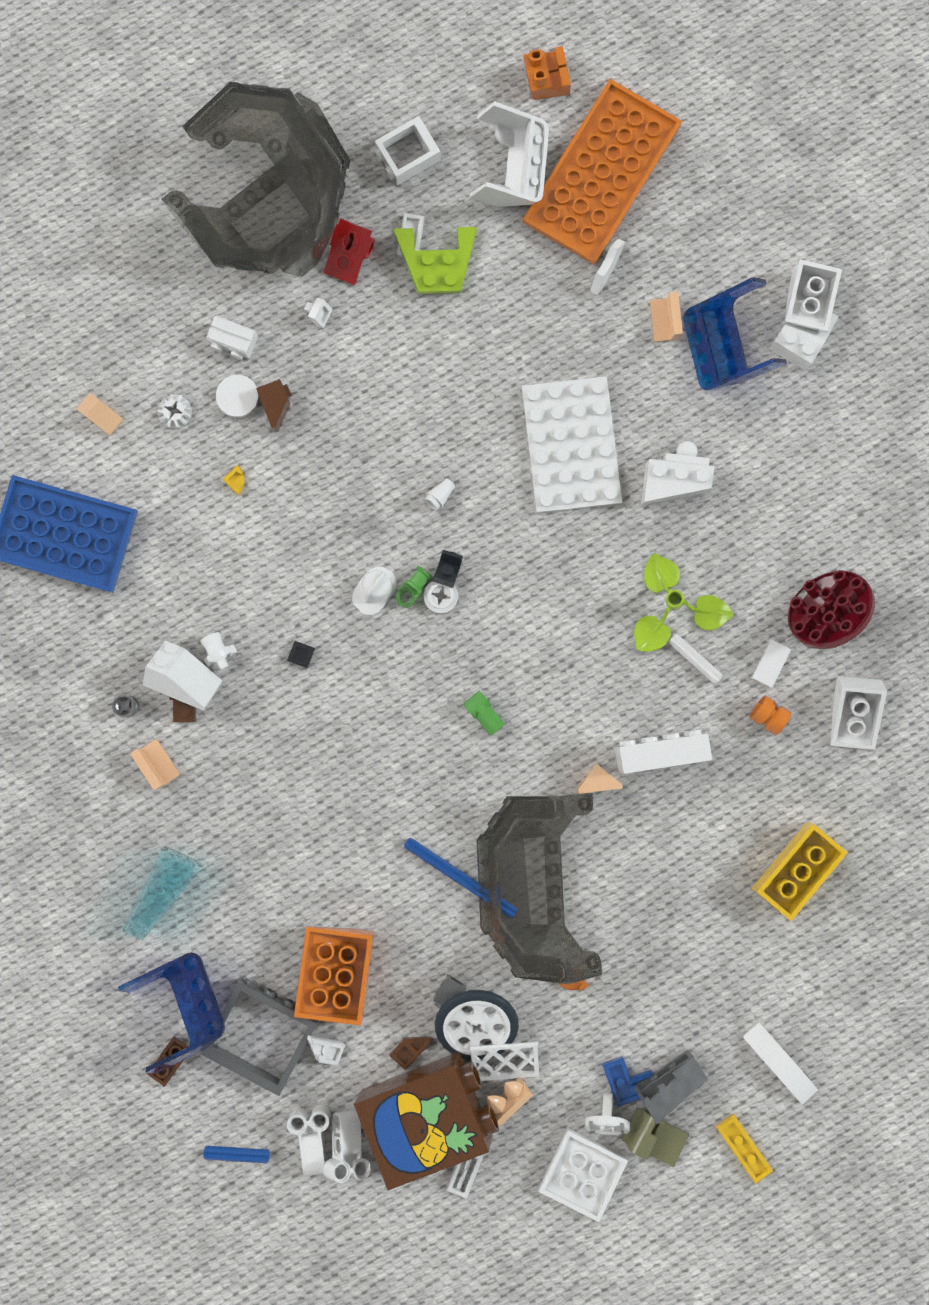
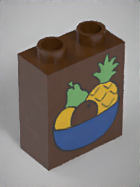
M459 1052L361 1090L354 1102V1107L388 1191L489 1152L492 1134L499 1132L498 1121L490 1104L481 1107L475 1091L482 1089V1084L475 1064L470 1062L464 1065Z

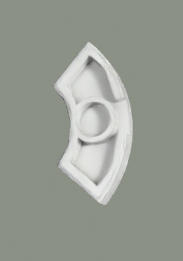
M618 239L610 246L605 260L596 272L591 293L598 295L606 284L620 257L625 241Z

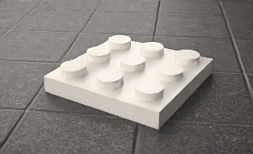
M567 1128L538 1190L540 1193L600 1222L628 1163V1159Z

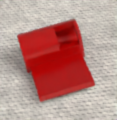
M340 218L339 223L335 225L330 242L331 249L323 273L356 285L363 260L369 258L374 247L375 238L371 237L373 231Z

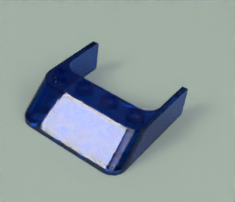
M756 277L747 279L690 307L684 313L683 322L698 382L702 389L714 390L740 384L787 364L786 359L772 358L748 368L733 307L735 301L739 297L766 285V279Z
M186 953L118 986L119 992L130 993L160 978L169 980L189 1037V1047L144 1068L145 1073H157L207 1049L225 1031V1023L201 956L197 953Z

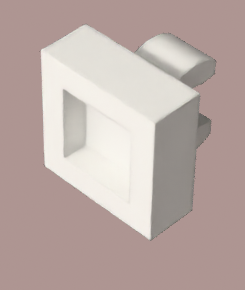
M316 298L314 304L307 302L304 311L309 312L308 317L311 321L321 328L325 327L333 310L325 300Z

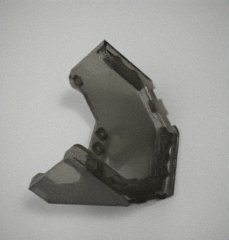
M229 82L182 127L190 138L199 142L207 140L209 145L217 150L224 149L233 140L261 145L308 213L307 223L280 245L275 252V261L284 273L303 277L319 263L334 232L342 163L291 89Z
M299 92L295 93L285 103V113L292 123L287 155L222 207L197 205L190 202L186 195L178 190L169 192L161 199L174 218L215 267H230L236 270H254L273 274L339 221L340 213L338 211L341 199L343 200L346 185L344 181L346 170L349 169L350 158L318 103Z
M593 793L506 796L502 802L504 805L499 812H495L488 822V828L484 834H480L476 840L478 883L481 887L479 891L483 895L485 893L482 888H485L487 890L485 895L489 899L486 902L483 897H479L480 929L485 935L490 936L495 943L493 947L500 957L506 959L512 967L510 971L515 978L571 984L601 976L602 963L599 955L594 951L583 950L565 927L560 838L576 815H588L593 809ZM501 898L517 908V912L512 918L502 913Z

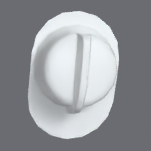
M384 567L370 569L354 589L352 594L353 604L365 615L378 613L396 589L395 575Z

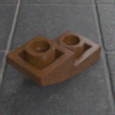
M174 1036L147 1075L165 1087L192 1049Z

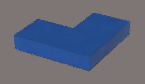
M623 1056L602 1063L617 1107L639 1100L640 1097L634 1087L642 1080L653 1075L650 1069L630 1077Z

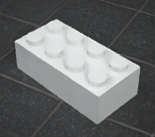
M701 730L685 731L684 736H679V733L662 735L663 739L660 740L657 739V736L641 738V743H636L635 740L620 741V746H615L618 772L625 774L712 760L708 733H701Z

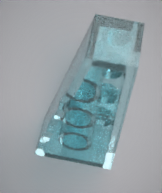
M164 846L122 931L143 940L205 864Z

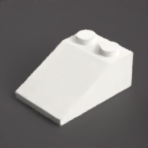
M800 259L793 268L785 323L827 333L842 269Z
M832 313L827 333L784 323L769 349L806 371L824 345L838 316Z
M168 641L162 644L146 665L143 686L203 711L222 684V680L189 651Z
M837 676L833 703L831 746L875 750L887 695V689L882 680Z

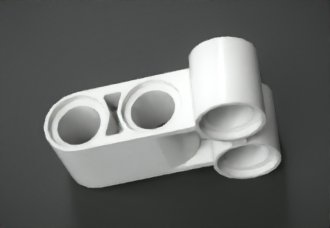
M325 1105L316 1106L311 1114H308L303 1108H296L291 1112L287 1121L288 1131L299 1137L304 1176L323 1174V1166L327 1161L325 1160L327 1156L323 1131L329 1125L331 1111ZM318 1114L323 1115L326 1120L319 1122L315 1116ZM296 1117L301 1118L304 1123L297 1125L293 1119Z
M356 1110L336 1112L332 1117V1158L325 1162L323 1174L327 1179L337 1183H344L349 1177L364 1180L371 1172V1164L367 1159L361 1157V1122ZM359 1163V1169L355 1172V1167ZM339 1166V1171L335 1175V1169Z

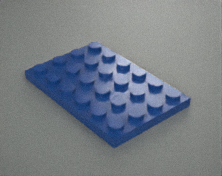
M12 475L0 512V561L114 593L138 511L133 508Z

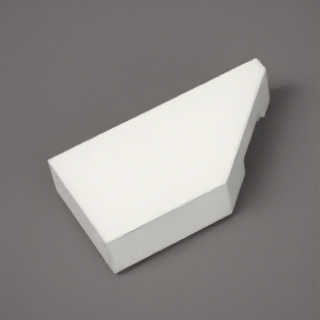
M308 1035L307 1040L315 1059L319 1063L338 1066L345 1044L341 1041Z

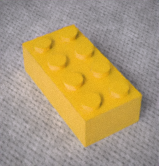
M806 822L751 889L782 916L792 921L848 852L814 823Z

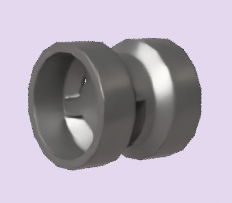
M120 695L114 699L112 709L120 717H132L139 710V702L133 696Z

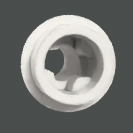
M446 478L442 483L426 493L425 502L437 511L444 506L455 485Z

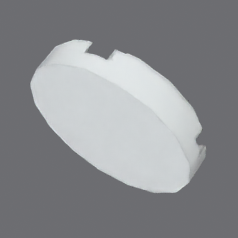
M231 375L218 385L216 401L219 408L227 416L244 418L252 414L257 408L259 395L256 390L257 387L251 379L243 375Z

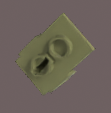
M637 1107L630 1121V1131L627 1134L624 1133L621 1140L627 1143L628 1149L635 1155L643 1159H648L651 1155L674 1167L689 1137V1133L667 1123L665 1119L656 1124L647 1109L644 1108L642 1110Z

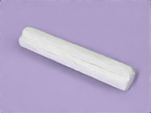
M674 634L669 639V644L712 683L715 684L721 680L722 674L678 634Z

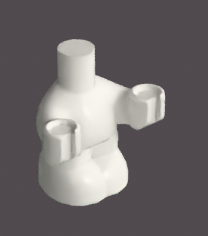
M219 632L212 633L201 640L202 646L208 653V656L204 659L207 667L218 663L221 670L228 668L229 666L225 658L228 654L232 656L233 653H237L235 646H225Z

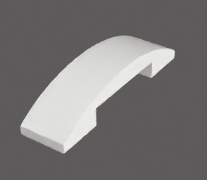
M759 1022L742 1036L802 1105L818 1091L816 1086Z

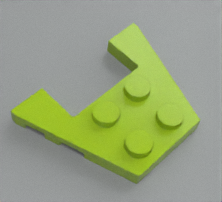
M458 227L456 230L458 249L415 250L413 228H394V237L397 239L401 254L406 261L408 271L418 294L461 292L477 227Z

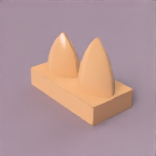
M518 1077L515 1081L505 1082L504 1092L500 1096H486V1105H491L498 1124L502 1126L533 1094L524 1080Z

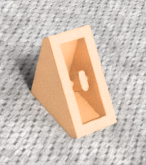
M91 393L87 395L77 408L80 413L110 436L124 420Z
M595 764L577 787V793L622 789L623 787L618 780Z

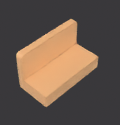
M670 292L668 297L664 299L651 300L650 310L654 342L680 340L683 330L678 292Z
M154 740L142 749H136L130 753L154 790L161 789L180 775L158 740Z

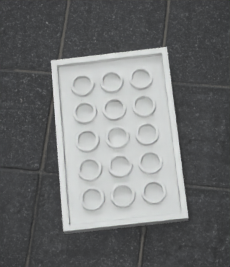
M607 376L522 386L536 514L622 504Z

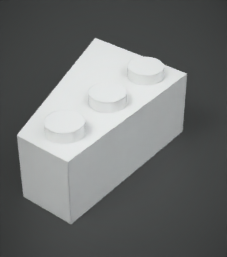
M649 459L645 467L641 506L707 493L712 488L714 466Z

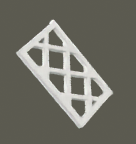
M538 1042L470 1047L471 1059L477 1070L483 1066L490 1071L489 1074L479 1075L481 1081L539 1077ZM533 1047V1052L529 1056L520 1051L522 1048ZM498 1050H512L505 1058L497 1053ZM476 1052H489L482 1060L476 1056ZM516 1054L524 1059L518 1066L509 1061ZM492 1056L501 1061L495 1068L486 1063ZM528 1063L534 1066L532 1071L521 1070ZM504 1065L513 1070L506 1073L498 1072Z

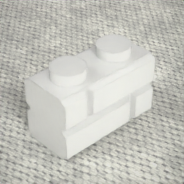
M214 316L211 328L206 336L211 349L221 353L223 350L231 352L230 355L239 360H242L243 357L250 359L258 339L256 330L218 316Z

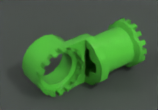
M420 566L416 567L417 571L410 580H406L396 594L397 602L403 608L412 607L422 593L421 589L428 580L433 578L428 571L424 572L425 569ZM404 592L412 595V601L408 604L400 601V596Z

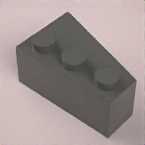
M687 1050L654 1072L651 1077L636 1084L637 1086L634 1089L656 1124H658L690 1094L700 1088L707 1080V1077L694 1056Z

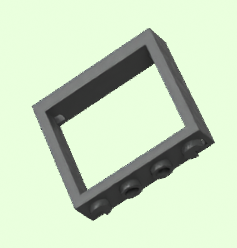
M241 978L207 1040L201 1055L280 1096L308 1042V1035L311 1036L319 1020L294 1017L296 1002L288 998L283 1000L277 997V992L270 988L262 989L257 986L258 983L255 980ZM241 992L308 1026L281 1079L214 1044Z

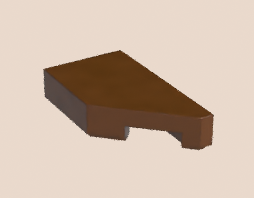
M431 1036L404 1037L389 1056L406 1071L433 1041V1038Z

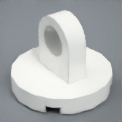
M603 1094L602 1116H590L585 1119V1129L590 1132L591 1128H593L595 1133L601 1135H619L623 1130L627 1134L630 1131V1122L628 1120L613 1117V1094Z

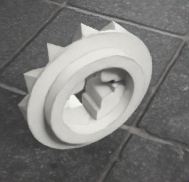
M170 394L168 397H163L161 403L158 404L157 415L166 427L176 429L183 427L189 422L192 408L189 401L183 396ZM177 405V409L182 414L174 413L171 417V412L167 408H174Z
M432 581L424 591L425 604L436 613H447L455 607L458 601L457 588L455 585L451 588ZM442 587H444V595L450 599H443L440 605H438V598L432 595V593L438 594Z

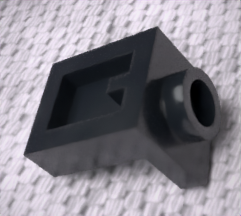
M442 550L433 582L453 588L463 556L452 551Z

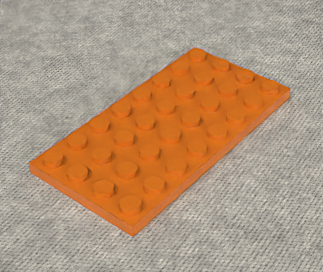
M609 79L544 184L542 199L531 205L522 223L595 266L680 128L682 120L614 80Z

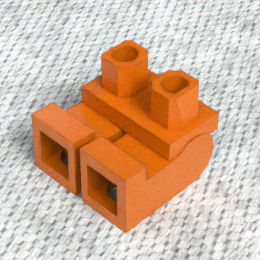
M563 46L555 47L554 51L547 53L537 49L523 55L532 99L540 100L570 95L571 82L568 68L566 67Z

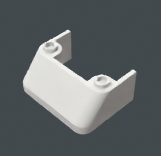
M494 101L478 114L477 119L496 125L495 136L497 141L509 147L505 186L486 182L471 192L470 198L497 207L533 205L543 197L549 136L548 125L541 118Z

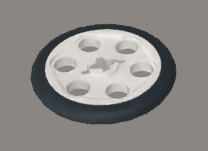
M468 990L449 998L439 1009L434 1022L435 1033L442 1046L451 1054L459 1052L461 1058L472 1060L470 1047L485 1046L480 1043L482 1039H490L492 1042L488 1045L511 1044L515 1040L519 1029V1019L512 1005L502 996L485 990ZM471 1006L473 1010L471 1012H464L462 1007ZM492 1007L496 1011L488 1014L484 1012V1009ZM451 1021H458L460 1025L451 1027L449 1023ZM496 1024H503L505 1026L501 1030L493 1028ZM466 1037L470 1041L467 1043H460L458 1039ZM498 1050L497 1053L501 1054L505 1050ZM476 1052V1056L482 1060L489 1052Z

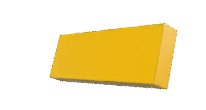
M731 1114L715 1126L755 1184L773 1172L734 1114Z

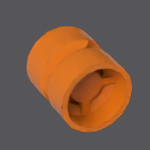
M764 695L752 710L749 718L758 725L765 724V729L776 736L786 726L792 713L783 706L777 707L774 700Z

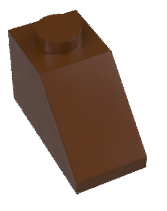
M280 379L256 388L274 432L279 431L291 404L288 397L292 396L288 385H283Z

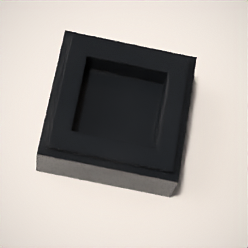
M294 641L287 661L308 668L316 648Z

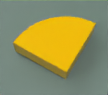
M236 465L222 480L239 496L244 488L243 484L245 485V477L243 476L242 469Z

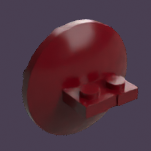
M838 570L819 575L812 580L806 581L791 600L788 610L789 628L796 639L807 647L831 649L841 646L857 637L870 622L875 609L874 592L863 577L853 572ZM802 590L807 592L804 599L797 597Z

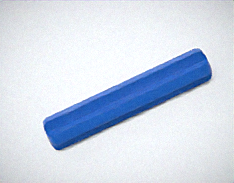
M206 1146L203 1158L205 1160L266 1164L270 1159V1151L268 1149Z

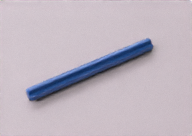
M409 838L404 844L405 849L509 918L516 914L517 908L414 839Z

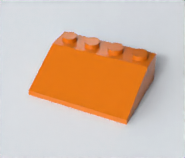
M306 926L294 1017L361 1026L365 1008L374 931L354 928Z

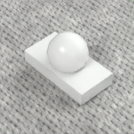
M690 441L680 443L677 446V454L666 453L663 457V461L709 466L710 458L696 457L698 453L697 447Z

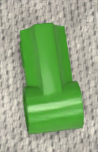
M480 691L463 703V706L474 719L480 722L481 726L490 736L505 725L491 708L490 702Z

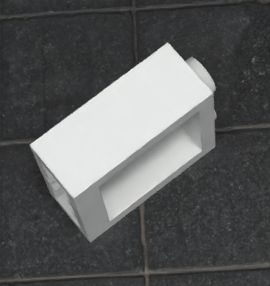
M419 116L375 141V156L380 163L383 162L387 167L385 172L390 180L394 179L397 185L441 161V151ZM414 132L426 154L398 169L385 148Z

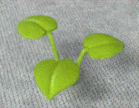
M653 553L645 567L644 581L647 588L653 593H660L665 589L668 593L666 596L667 608L660 621L651 615L644 616L638 620L634 628L636 649L642 652H651L664 647L671 637V629L663 623L671 610H679L683 605L696 612L694 615L696 625L707 631L718 629L730 620L734 614L723 600L713 595L700 596L696 600V608L690 605L687 600H684V595L681 591L669 589L676 586L679 582L680 570L678 566L671 560Z

